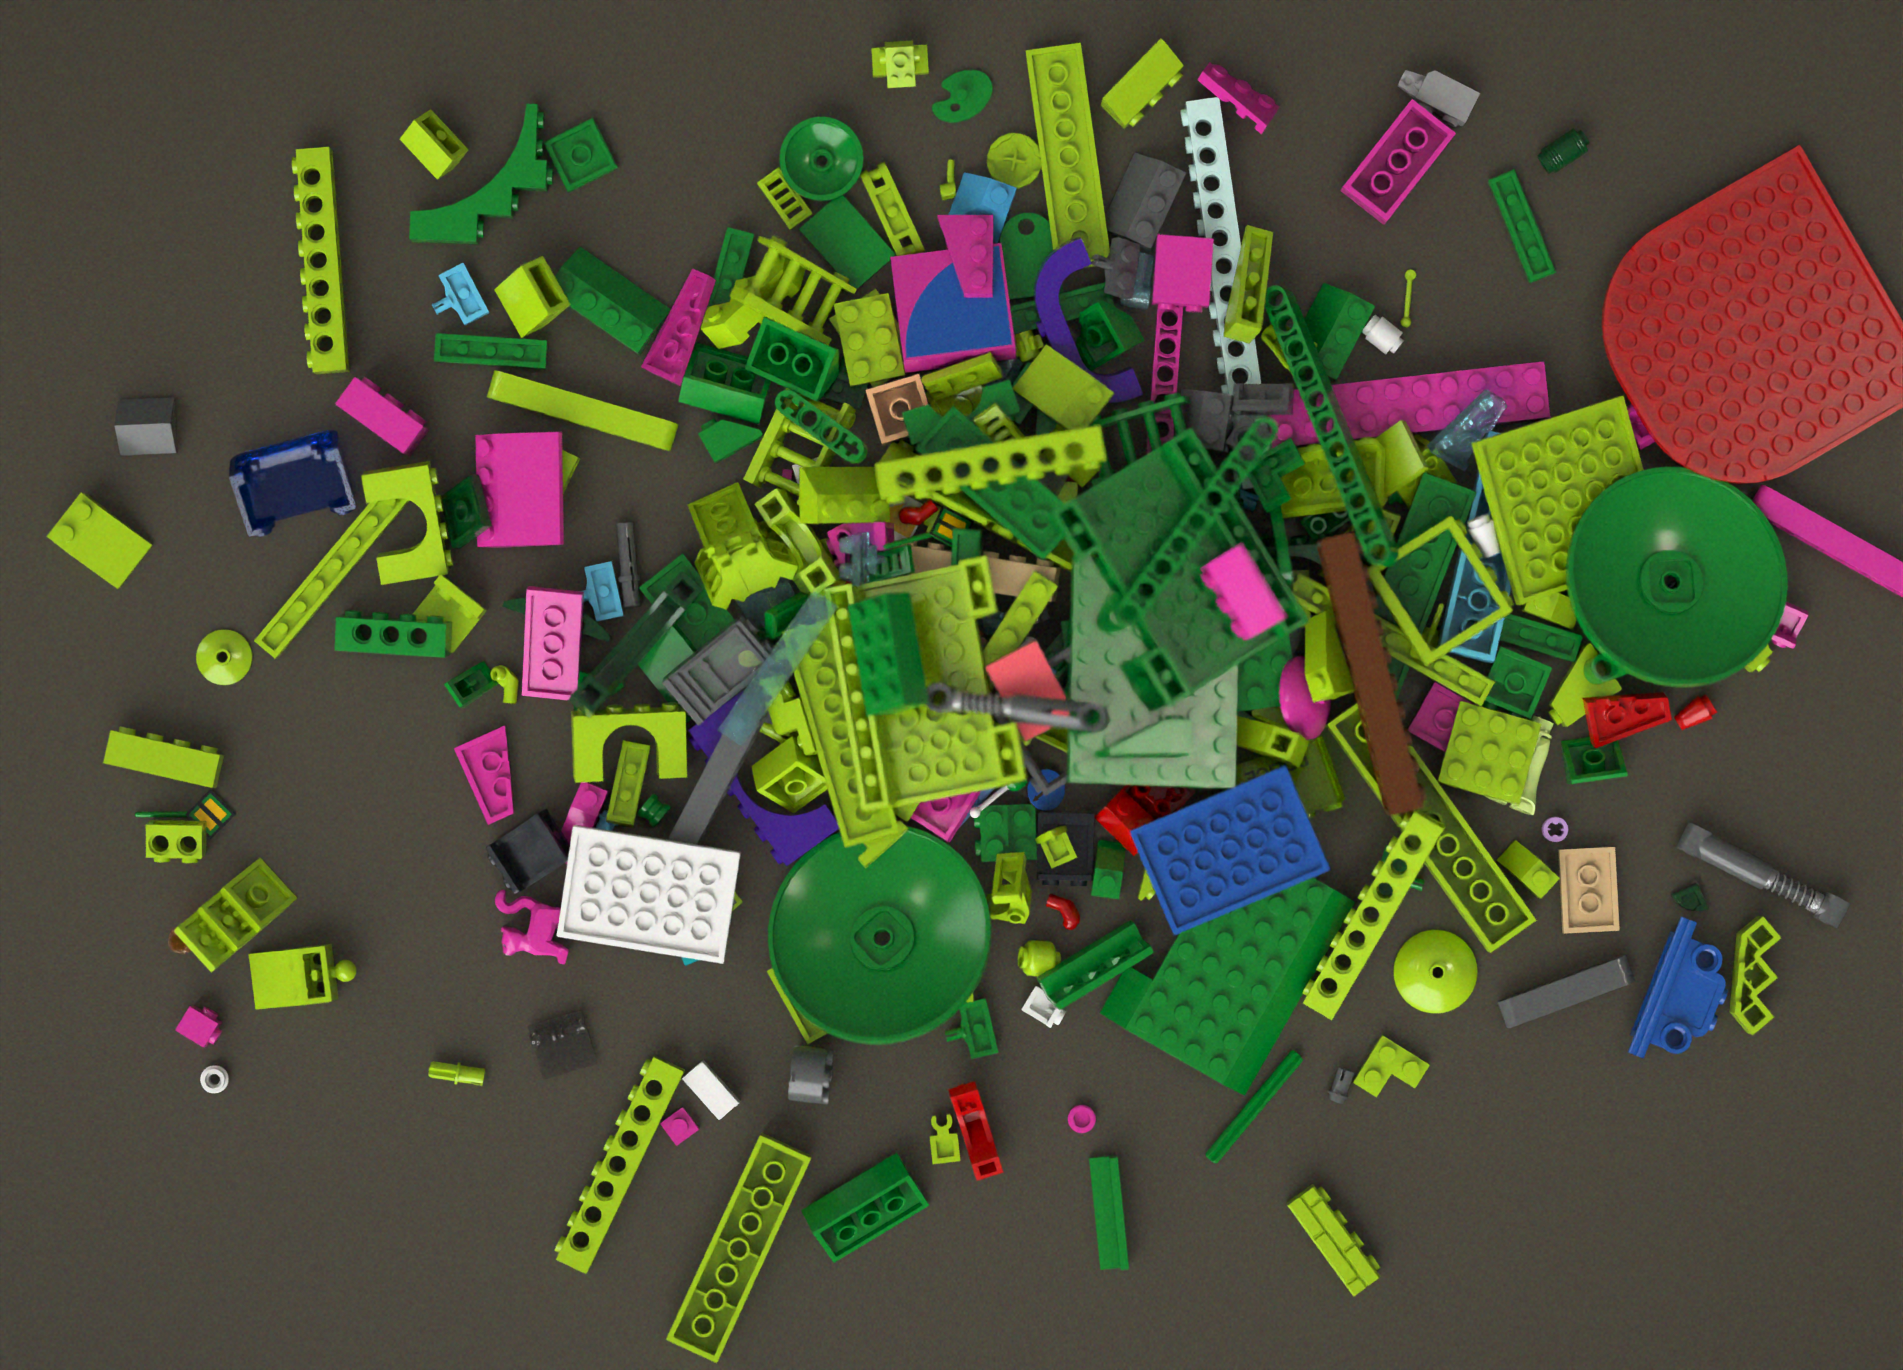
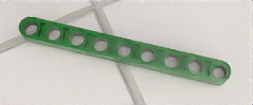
M1262 417L1250 426L1117 606L1115 617L1119 624L1130 627L1141 620L1275 439L1278 433V426L1273 419ZM1265 423L1270 427V437L1262 438L1257 434L1258 424ZM1249 446L1253 449V460L1245 461L1241 458V447ZM1225 469H1233L1237 473V481L1234 484H1228L1224 481L1223 472ZM1213 491L1220 495L1221 501L1217 507H1212L1206 502L1208 492ZM1193 514H1198L1203 518L1204 525L1199 530L1193 529L1189 524V518ZM1176 537L1183 538L1187 543V548L1182 553L1176 552L1172 547V541ZM1158 560H1165L1169 563L1170 571L1167 575H1159L1156 572L1155 564ZM1141 583H1148L1152 586L1153 594L1150 598H1143L1139 595L1138 587ZM1129 605L1136 610V617L1133 621H1126L1122 618L1121 610L1124 606Z

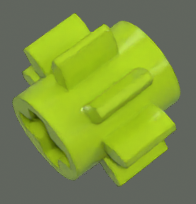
M1032 330L1014 335L1016 358L1020 357L1021 363L1034 360L1040 353L1039 349L1044 348L1041 335L1034 336Z

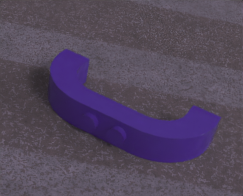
M1077 237L1055 248L1045 258L1038 270L1034 283V303L1040 320L1035 323L1041 337L1047 336L1050 344L1049 347L1087 372L1114 393L1109 400L1110 403L1127 401L1143 394L1133 368L1129 366L1111 374H1098L1087 369L1080 358L1059 304V289L1064 279L1072 272L1092 264L1082 238Z

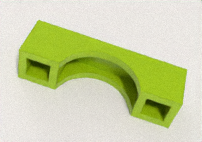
M776 488L755 503L767 525L782 538L793 553L799 566V575L813 597L825 598L824 589L842 586L846 583L809 524H800V509L788 491Z

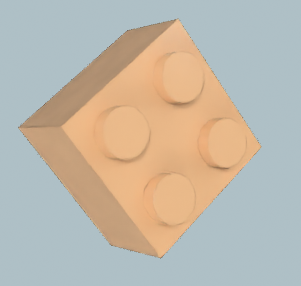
M917 374L866 390L882 446L890 444L892 441L897 442L909 438L902 412L928 405L920 375Z

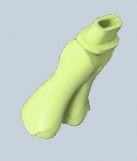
M1534 715L1531 721L1542 724L1520 804L1510 803L1509 806L1516 811L1532 816L1536 808L1539 778L1549 752L1550 740L1552 739V736L1549 734L1554 724ZM1487 797L1488 799L1493 800L1497 803L1507 805V802Z

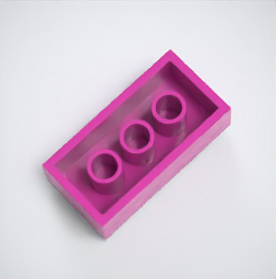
M1412 99L1340 191L1384 225L1456 133Z

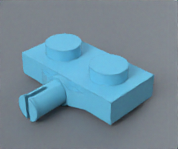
M464 263L439 275L445 287L446 297L432 304L437 315L452 307L458 312L463 324L466 326L490 313Z
M612 561L584 567L587 585L586 590L581 592H584V602L589 601L593 607L596 622L624 616Z

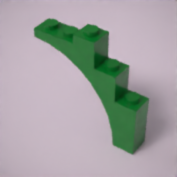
M526 104L524 125L517 146L506 165L491 182L475 194L455 204L433 210L410 211L409 239L412 242L479 245V238H484L485 222L480 221V217L514 218V211L519 210V194H515V190L548 192V184L553 185L554 169L549 168L547 160H538V156H543L544 150L543 140L539 139V128L544 129L545 113L540 112L538 104Z

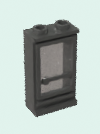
M739 615L663 678L662 684L698 726L771 665L776 663V648L768 639L765 641L761 639L757 634L759 631L758 627L750 618L745 620L742 615Z

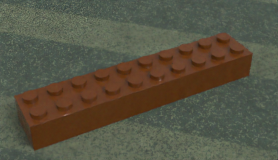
M1353 532L1316 541L1344 656L1355 688L1354 695L1384 812L1389 816L1423 808L1422 801L1426 800L1423 785L1417 783L1415 774L1419 773V767L1416 757L1410 756L1408 746L1412 745L1409 730L1402 726L1401 719L1405 718L1402 702L1396 701L1394 691L1398 690L1395 675L1389 674L1387 664L1391 663V658L1387 646L1382 647L1380 636L1384 635L1381 620L1375 619L1373 609L1377 608V603L1373 591L1368 592L1366 581H1370L1367 565H1361L1359 554L1363 553L1359 538L1354 537Z

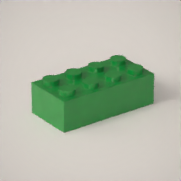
M910 592L884 593L848 605L866 715H892L929 704Z

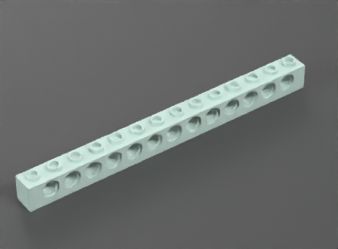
M1214 97L1187 101L1185 109L1181 110V120L1183 126H1188L1189 137H1185L1186 153H1192L1193 164L1189 165V175L1191 181H1196L1197 192H1193V202L1195 209L1200 208L1201 219L1197 220L1199 237L1212 238L1214 233L1221 232L1227 238V243L1224 246H1216L1213 243L1210 285L1213 302L1209 303L1211 319H1216L1217 330H1213L1215 347L1220 346L1221 357L1217 358L1219 374H1224L1226 385H1221V393L1233 395L1234 384L1236 383L1232 379V373L1235 370H1243L1246 373L1247 381L1244 384H1261L1255 338L1248 344L1223 337L1224 317L1226 316L1228 302L1220 297V290L1224 287L1232 289L1241 242L1220 99ZM1200 122H1205L1210 126L1211 132L1206 136H1201L1196 132L1195 126ZM1203 150L1212 151L1215 160L1208 164L1202 162L1199 157L1200 152ZM1208 177L1215 178L1219 183V188L1215 191L1207 190L1203 184L1204 180ZM1211 205L1220 206L1223 210L1222 217L1218 219L1211 218L1207 211L1208 207ZM1219 260L1228 261L1231 265V271L1227 274L1219 273L1216 269V262ZM1232 342L1241 344L1243 354L1239 357L1230 355L1228 345ZM1234 412L1232 432L1244 415H1237ZM1246 415L1254 421L1266 417V415ZM1260 423L1261 425L1265 426V427L1268 429L1267 424H1265V423ZM1269 446L1265 452L1269 451L1271 449V446ZM1233 470L1234 481L1236 482L1237 473ZM1247 476L1240 485L1242 490L1253 489Z

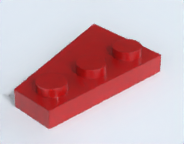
M1664 692L1583 698L1590 741L1594 748L1672 720L1668 697Z

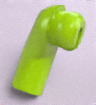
M499 665L493 667L490 676L504 688L503 703L517 704L518 677L506 666Z

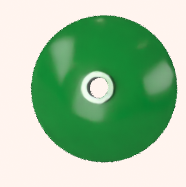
M813 117L800 122L786 135L780 149V167L788 185L799 195L815 201L833 200L847 193L858 181L863 168V150L856 134L843 122L830 117ZM819 157H825L827 159V164L825 166H819L817 164V159Z

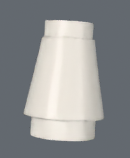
M1488 514L1478 516L1467 522L1469 526L1467 531L1485 558L1500 552L1494 522Z

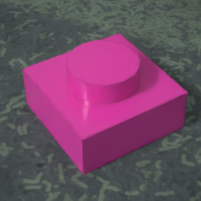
M681 1107L660 1123L676 1146L699 1130V1127L684 1107Z

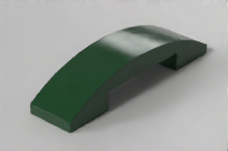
M526 598L504 601L502 607L525 614ZM583 612V622H585L582 633L611 643L612 637L607 630Z

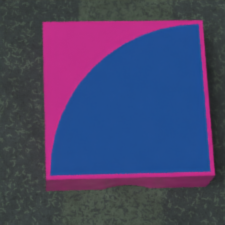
M1002 243L993 244V298L964 297L948 250L890 257L905 373L946 368L990 352L996 361L1016 359V346Z

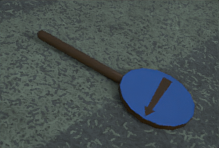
M1050 769L1041 770L1048 783L1060 776L1057 772ZM1028 780L1026 787L1028 800L1039 810H1052L1062 802L1065 794V784L1045 796L1042 791L1037 793Z

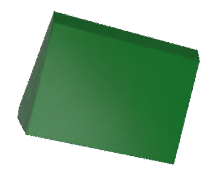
M1590 737L1561 741L1567 784L1627 776V769L1618 740L1598 748H1594L1591 744Z

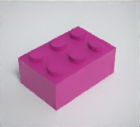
M365 376L362 381L354 377L335 404L403 454L410 457L429 431L424 426L427 421L411 410L408 413L402 411L401 409L404 404L388 393L385 397L380 395L381 388Z

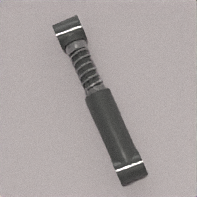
M935 683L927 688L929 704L926 705L938 713L962 712L963 710L970 713L974 711L975 714L981 712L983 715L989 713L991 716L997 714L998 717L1004 715L1006 718L1010 717L1012 722L1084 730L1094 733L1103 731L1110 721L1107 709L1095 702H1081L1014 693L1013 697L1008 696L1006 698L1005 695L1003 698L999 697L998 694L996 697L991 696V693L989 696L984 695L983 692L981 695L976 694V692L971 694L968 693V690L965 693L964 690H957L956 687H949L941 683ZM944 691L947 695V700L943 705L937 706L934 702V697L937 692ZM1053 710L1078 713V717L1054 715L1052 713ZM1092 710H1098L1101 714L1100 721L1095 725H1090L1087 721V716Z
M1688 822L1676 846L1681 851L1702 859L1760 890L1763 887L1766 890L1770 888L1772 889L1771 892H1778V896L1782 894L1785 896V899H1792V903L1796 901L1799 903V906L1801 904L1806 906L1805 909L1813 912L1814 918L1836 929L1839 928L1850 906V903L1831 893L1825 892L1822 894L1818 891L1814 892L1813 888L1807 889L1806 885L1801 886L1799 881L1793 882V878L1787 879L1785 874L1780 875L1779 871L1773 869L1774 866L1714 836L1709 831Z

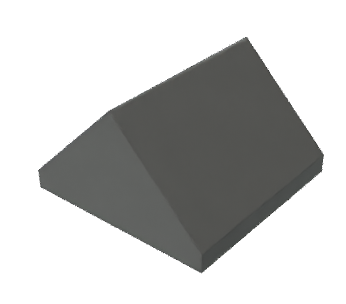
M174 397L118 400L114 426L121 456L177 453Z

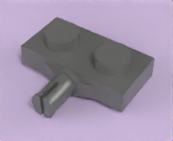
M1117 237L1111 241L1110 253L1107 258L1098 254L1093 255L1091 260L1095 261H1091L1092 265L1105 269L1106 282L1104 293L1125 300L1133 298L1140 244Z

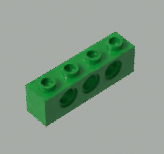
M345 610V615L336 617L335 651L441 658L451 655L452 622L444 621L443 616H427V620L416 619L415 614H400L399 618H389V613L372 612V616H361L362 611ZM363 624L371 628L372 635L369 639L364 638L360 632ZM390 626L396 627L399 631L397 641L392 640L388 635ZM417 628L425 630L427 634L425 642L417 640L415 636Z

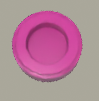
M1076 1105L1070 1110L1068 1123L1075 1132L1086 1133L1095 1125L1096 1116L1089 1106Z

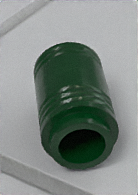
M1572 128L1542 148L1537 158L1548 174L1552 172L1557 173L1588 152L1586 146L1590 142L1582 130L1577 132Z

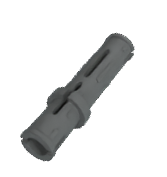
M633 522L616 524L621 576L618 577L619 583H622L624 608L641 606L638 581H641V575L637 573Z

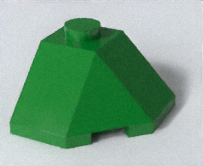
M1103 300L1080 312L1079 323L1082 324L1081 335L1077 338L1076 348L1087 369L1090 371L1095 370L1145 341L1132 316Z

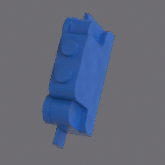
M1680 917L1675 932L1670 931L1630 1032V1035L1634 1037L1628 1053L1644 1059L1648 1046L1651 1043L1664 1048L1670 1053L1679 1054L1689 1048L1692 1036L1701 1037L1708 1030L1712 1031L1718 1019V1015H1715L1718 1004L1723 1005L1728 994V989H1725L1726 982L1724 977L1716 973L1721 968L1723 959L1721 952L1715 946L1691 939L1697 924L1696 922Z

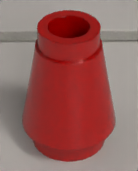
M1704 694L1701 697L1699 695L1695 697L1674 718L1683 731L1686 728L1713 719L1712 716L1718 712L1708 696Z

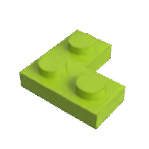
M1381 1035L1352 1082L1377 1097L1391 1074L1416 1088L1430 1065Z

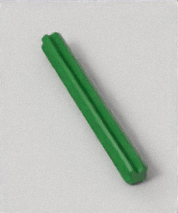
M1294 1050L1289 1052L1208 1149L1205 1155L1210 1161L1216 1164L1221 1160L1302 1063L1303 1057Z

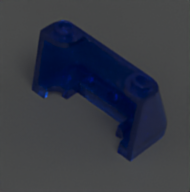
M335 430L323 431L247 451L234 456L230 460L229 479L249 537L254 535L263 537L270 534L276 525V521L328 507L331 512L337 513V515H346L357 508L338 432Z

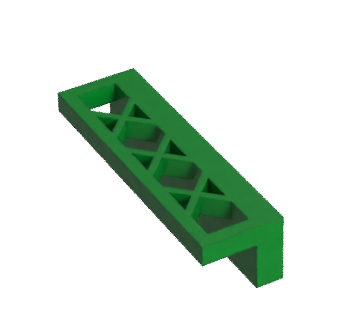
M1130 920L1036 978L1047 999L1057 1009L1061 1010L1153 954L1154 951L1142 939L1135 923Z
M1117 1155L1089 1157L1100 1270L1114 1268L1129 1270Z

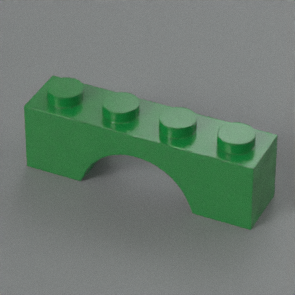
M1010 380L983 388L982 398L978 407L966 416L977 428L978 426L974 423L973 418L994 403L1002 409L1011 421L1016 420L1014 415L1019 414L1020 411ZM929 404L902 412L911 445H919L943 418ZM996 416L994 419H992V420L989 421V422L996 421V420L999 419V417Z

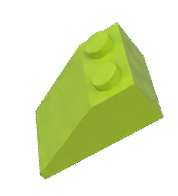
M1047 344L1013 387L1016 393L1066 431L1089 428L1114 394L1094 377Z
M82 492L47 535L50 540L117 589L122 586L153 546L92 497Z

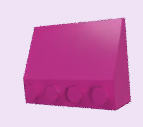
M562 432L475 435L476 475L480 477L492 525L477 536V547L507 548L564 545Z

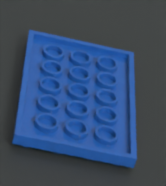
M1286 765L1130 831L1174 935L1330 870Z

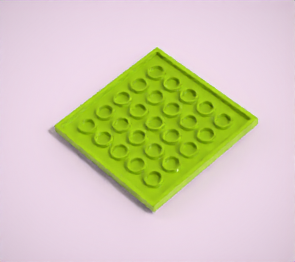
M1617 396L1471 443L1516 605H1522L1567 590V551L1571 536L1582 514L1606 488L1628 475L1643 470L1624 396Z

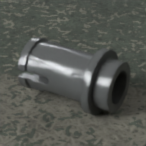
M1338 1067L1332 1088L1327 1093H1329V1100L1344 1104V1101L1349 1098L1347 1097L1348 1089L1355 1072Z

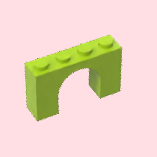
M430 461L364 471L361 477L366 503L395 498L407 499L421 508L427 521L426 535L417 545L407 549L378 553L376 559L381 585L440 576V574L447 575L450 570L449 566H453L451 549L446 550L444 539H448L446 522L441 523L439 512L443 511V502L441 495H436L434 485L439 483L436 467L431 468Z
M667 702L662 703V707L651 708L650 704H635L634 708L623 709L622 705H608L606 710H597L590 718L585 716L579 709L578 711H571L573 778L575 783L603 781L602 753L604 743L614 730L626 725L643 727L654 736L656 742L657 775L659 779L687 777L686 711L678 703Z

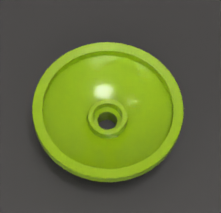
M1426 930L1415 934L1401 946L1394 961L1393 976L1398 992L1412 1007L1427 1013H1444L1459 1007L1471 995L1477 980V963L1470 947L1457 935L1444 930ZM1436 967L1442 969V975L1438 978H1435L1432 974L1433 969Z

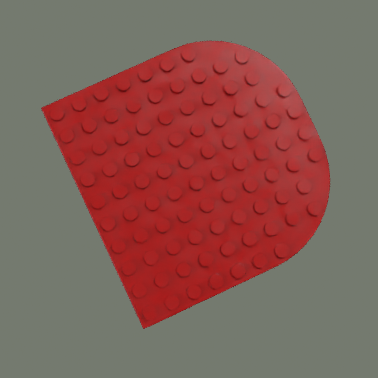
M1801 145L1796 146L1645 234L1623 256L1609 281L1602 308V335L1610 366L1652 439L1675 462L1699 475L1713 480L1736 484L1769 481L1802 467L1903 408V321Z

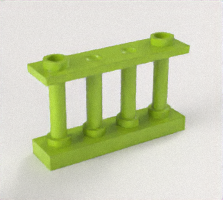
M760 236L758 242L769 249L750 287L747 286L743 290L734 286L730 297L768 319L829 345L832 339L822 334L825 330L822 327L841 290L855 294L857 289L848 284L849 278L837 272H834L832 275L785 248L787 242L775 236H772L771 239ZM780 254L790 261L771 299L768 298L765 301L760 298L762 295L760 290ZM801 266L811 273L792 311L789 310L786 313L781 310L783 307L781 302ZM820 278L832 285L813 322H809L807 325L802 322L804 318L802 314Z
M797 393L844 428L849 430L853 426L856 419V409L849 404L844 403L841 410H837L820 401L816 402ZM786 398L783 402L786 405L785 409L790 407L797 412L798 408H800L792 402V399ZM776 409L743 480L760 489L763 483L769 482L799 496L796 504L800 506V484L772 472L770 467L774 459L781 457L801 467H829L836 453ZM832 427L829 435H825L828 442H833L838 438V429ZM794 432L822 445L823 448L817 461L784 447L782 442L786 434Z

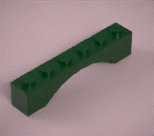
M681 571L623 639L576 688L568 701L590 718L698 598L703 589Z

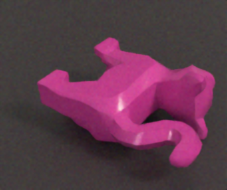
M504 889L499 890L495 897V905L499 911L505 914H513L524 907L531 911L527 933H523L515 927L502 926L503 953L512 956L516 952L526 951L533 955H551L557 957L558 963L565 964L569 949L552 940L555 930L558 929L561 907H551L529 896H521L512 903H507L506 891Z

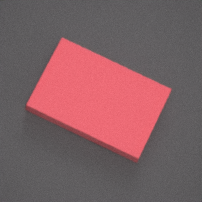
M1036 640L985 666L1003 698L1005 695L1006 698L1008 696L1013 697V694L1017 693L1067 700ZM1053 710L1052 713L1054 715L1068 716V712ZM1015 722L1025 741L1052 728V726Z

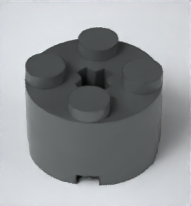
M795 1045L791 1061V1081H789L788 1100L816 1104L829 1103V1083L832 1082L834 1049Z

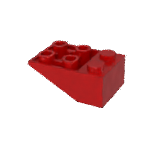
M1124 785L1094 818L1135 856L1138 850L1130 831L1178 811L1196 791L1192 787Z

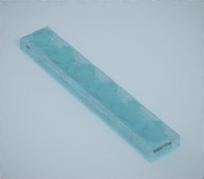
M816 591L812 592L718 731L740 746L744 745L838 606Z

